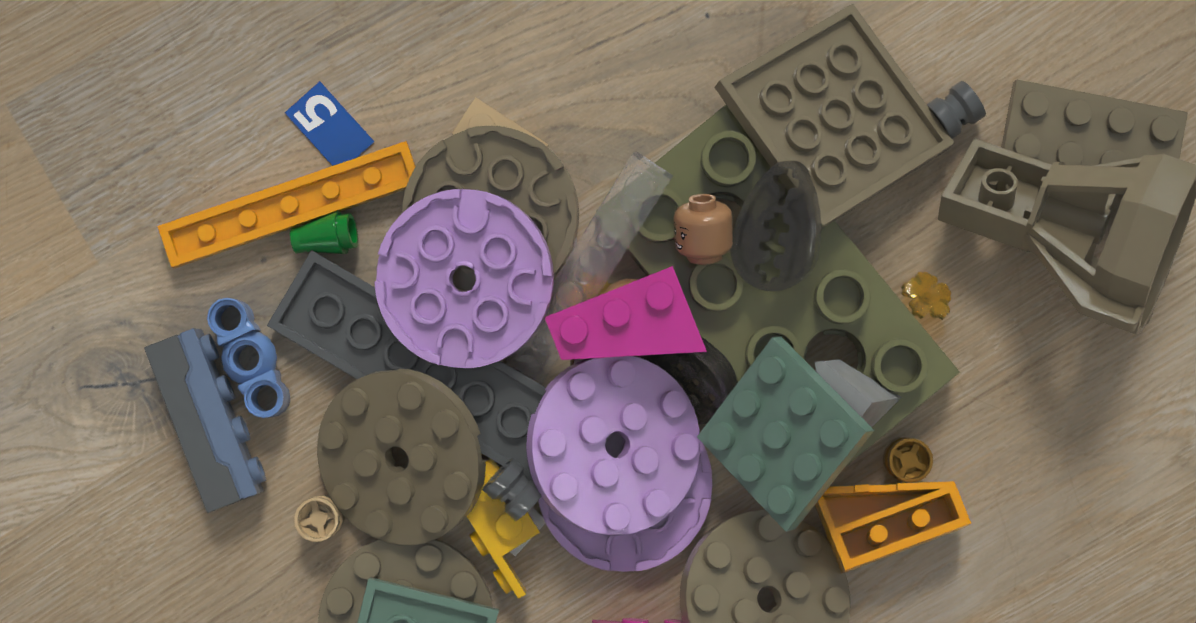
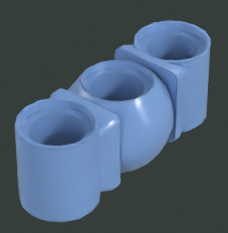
M232 298L219 299L208 310L207 320L209 327L217 335L218 345L223 347L221 357L223 370L231 380L239 384L237 387L244 395L245 406L251 414L261 418L281 415L289 406L290 393L289 389L281 381L280 371L275 370L277 361L275 346L267 336L260 333L261 329L254 322V314L248 304ZM234 306L239 310L241 320L238 327L228 331L222 325L221 318L223 312L228 307ZM253 346L258 351L259 362L255 368L247 371L241 366L239 357L244 348ZM267 385L274 388L278 397L276 405L271 410L261 408L257 400L260 389Z

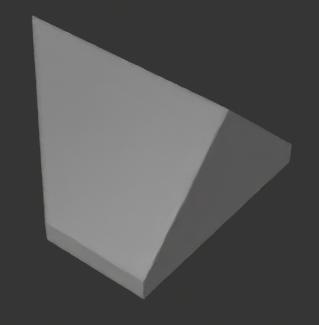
M840 359L815 362L816 372L871 427L902 398Z

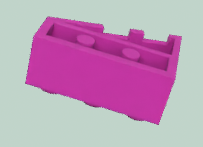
M673 266L544 317L561 360L707 352Z

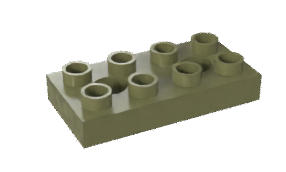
M724 105L596 210L598 218L646 276L673 266L705 348L736 385L772 337H782L805 361L808 343L815 335L822 331L823 335L836 334L842 337L847 336L853 342L857 349L858 357L856 370L902 398L872 427L875 431L847 465L960 373L835 221L818 232L815 230L727 105ZM710 194L715 196L716 199L734 201L746 214V230L743 236L746 240L744 244L733 252H727L719 262L707 265L693 264L687 260L686 256L681 255L675 247V211L681 205L688 203L689 198L693 195Z

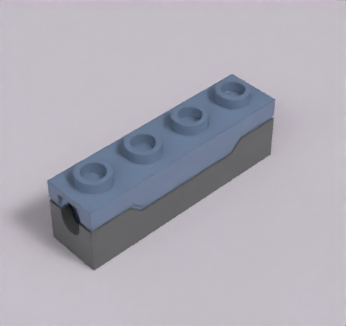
M192 328L180 333V335H174L144 347L206 512L216 511L264 492L261 483L266 481V475L257 456L251 458L246 441L251 439L250 433L243 417H236L230 401L235 399L234 391L226 375L220 376L214 360L219 358V353L210 334L204 335L202 329Z

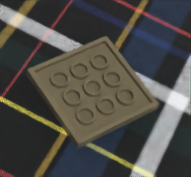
M854 4L847 6L719 80L714 87L817 232L941 155L955 144Z

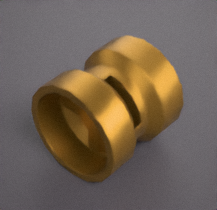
M908 437L897 438L885 448L883 464L887 473L893 478L909 483L918 482L926 478L933 466V454L930 448L921 440Z

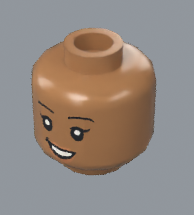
M710 194L691 196L689 202L678 207L674 214L675 247L678 252L686 256L687 260L693 264L707 265L719 262L723 255L732 249L733 217L731 209L726 204L716 201V197Z

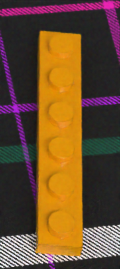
M404 141L157 227L171 268H178L315 221L334 212H341L406 189L416 165L408 142Z

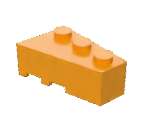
M954 481L831 486L815 504L841 573L961 530L971 524Z

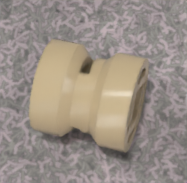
M326 495L315 496L302 502L294 516V523L298 534L312 542H321L332 537L341 529L344 521L343 514L338 510L331 498Z

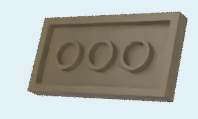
M1015 80L1012 86L1001 148L1051 165L1053 162H1064L1065 165L1093 166L1140 158L1144 155L1165 154L1180 159L1188 112Z

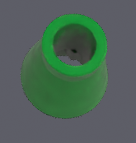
M337 211L303 226L291 228L290 241L292 249L296 254L311 252V250L316 253L347 254L349 249L358 246V231L352 214H342L340 211Z

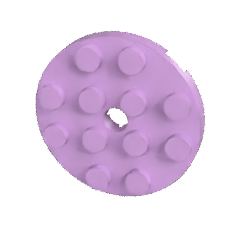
M470 189L446 190L429 195L410 206L396 219L386 233L378 252L377 276L374 282L377 303L381 314L391 332L408 350L431 363L454 368H477L499 362L511 356L529 342L545 319L544 317L548 313L554 288L553 263L548 245L532 219L519 207L500 196ZM461 266H468L475 271V285L472 290L467 292L458 290L453 283V274Z
M634 356L584 359L566 368L545 388L546 392L535 414L531 415L526 444L527 460L532 479L548 506L557 515L565 518L572 524L590 532L606 535H625L639 532L667 517L680 504L691 487L700 456V440L697 438L700 433L698 420L687 394L678 382L665 370L647 360ZM613 432L619 433L626 440L622 452L617 457H611L605 448L606 439Z
M617 432L610 434L605 443V448L611 457H617L622 452L626 442L625 438H622ZM700 441L697 471L691 487L683 500L667 517L657 524L631 534L606 535L584 530L557 515L542 497L538 502L542 516L552 535L562 547L577 559L607 571H643L657 567L677 556L698 534L710 508L712 470L707 451Z

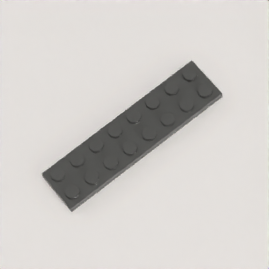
M311 250L267 326L356 379L376 371L410 369L439 380L464 402L473 415L481 433L477 436L481 453L502 466L508 460L514 458L523 466L524 475L527 476L526 479H532L527 460V432L531 415L535 414L546 392V387L501 361L477 368H454L437 365L417 356L408 350L387 326L377 303L375 287Z

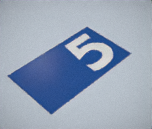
M320 81L285 112L332 166L357 158L375 142Z

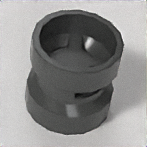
M960 81L951 87L945 100L935 98L927 104L951 139L961 133L962 125L967 123L975 124L986 116V111L979 97L964 81Z
M514 458L508 460L488 480L482 489L491 499H499L501 502H505V512L514 521L524 516L542 497L533 479H526L527 476L524 475L523 466Z

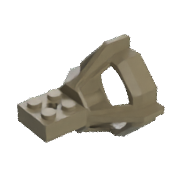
M974 138L941 196L938 220L1020 250L1032 252L1039 258L1079 314L1127 332L1138 334L1144 330L1153 315L1157 299L1166 282L1196 200V165L1165 154L1144 155L1140 158L1093 166L1065 165L1064 162H1053L1051 165ZM1116 195H1124L1100 259L1094 256L1096 244H1100L1107 229L1112 213L1109 209Z

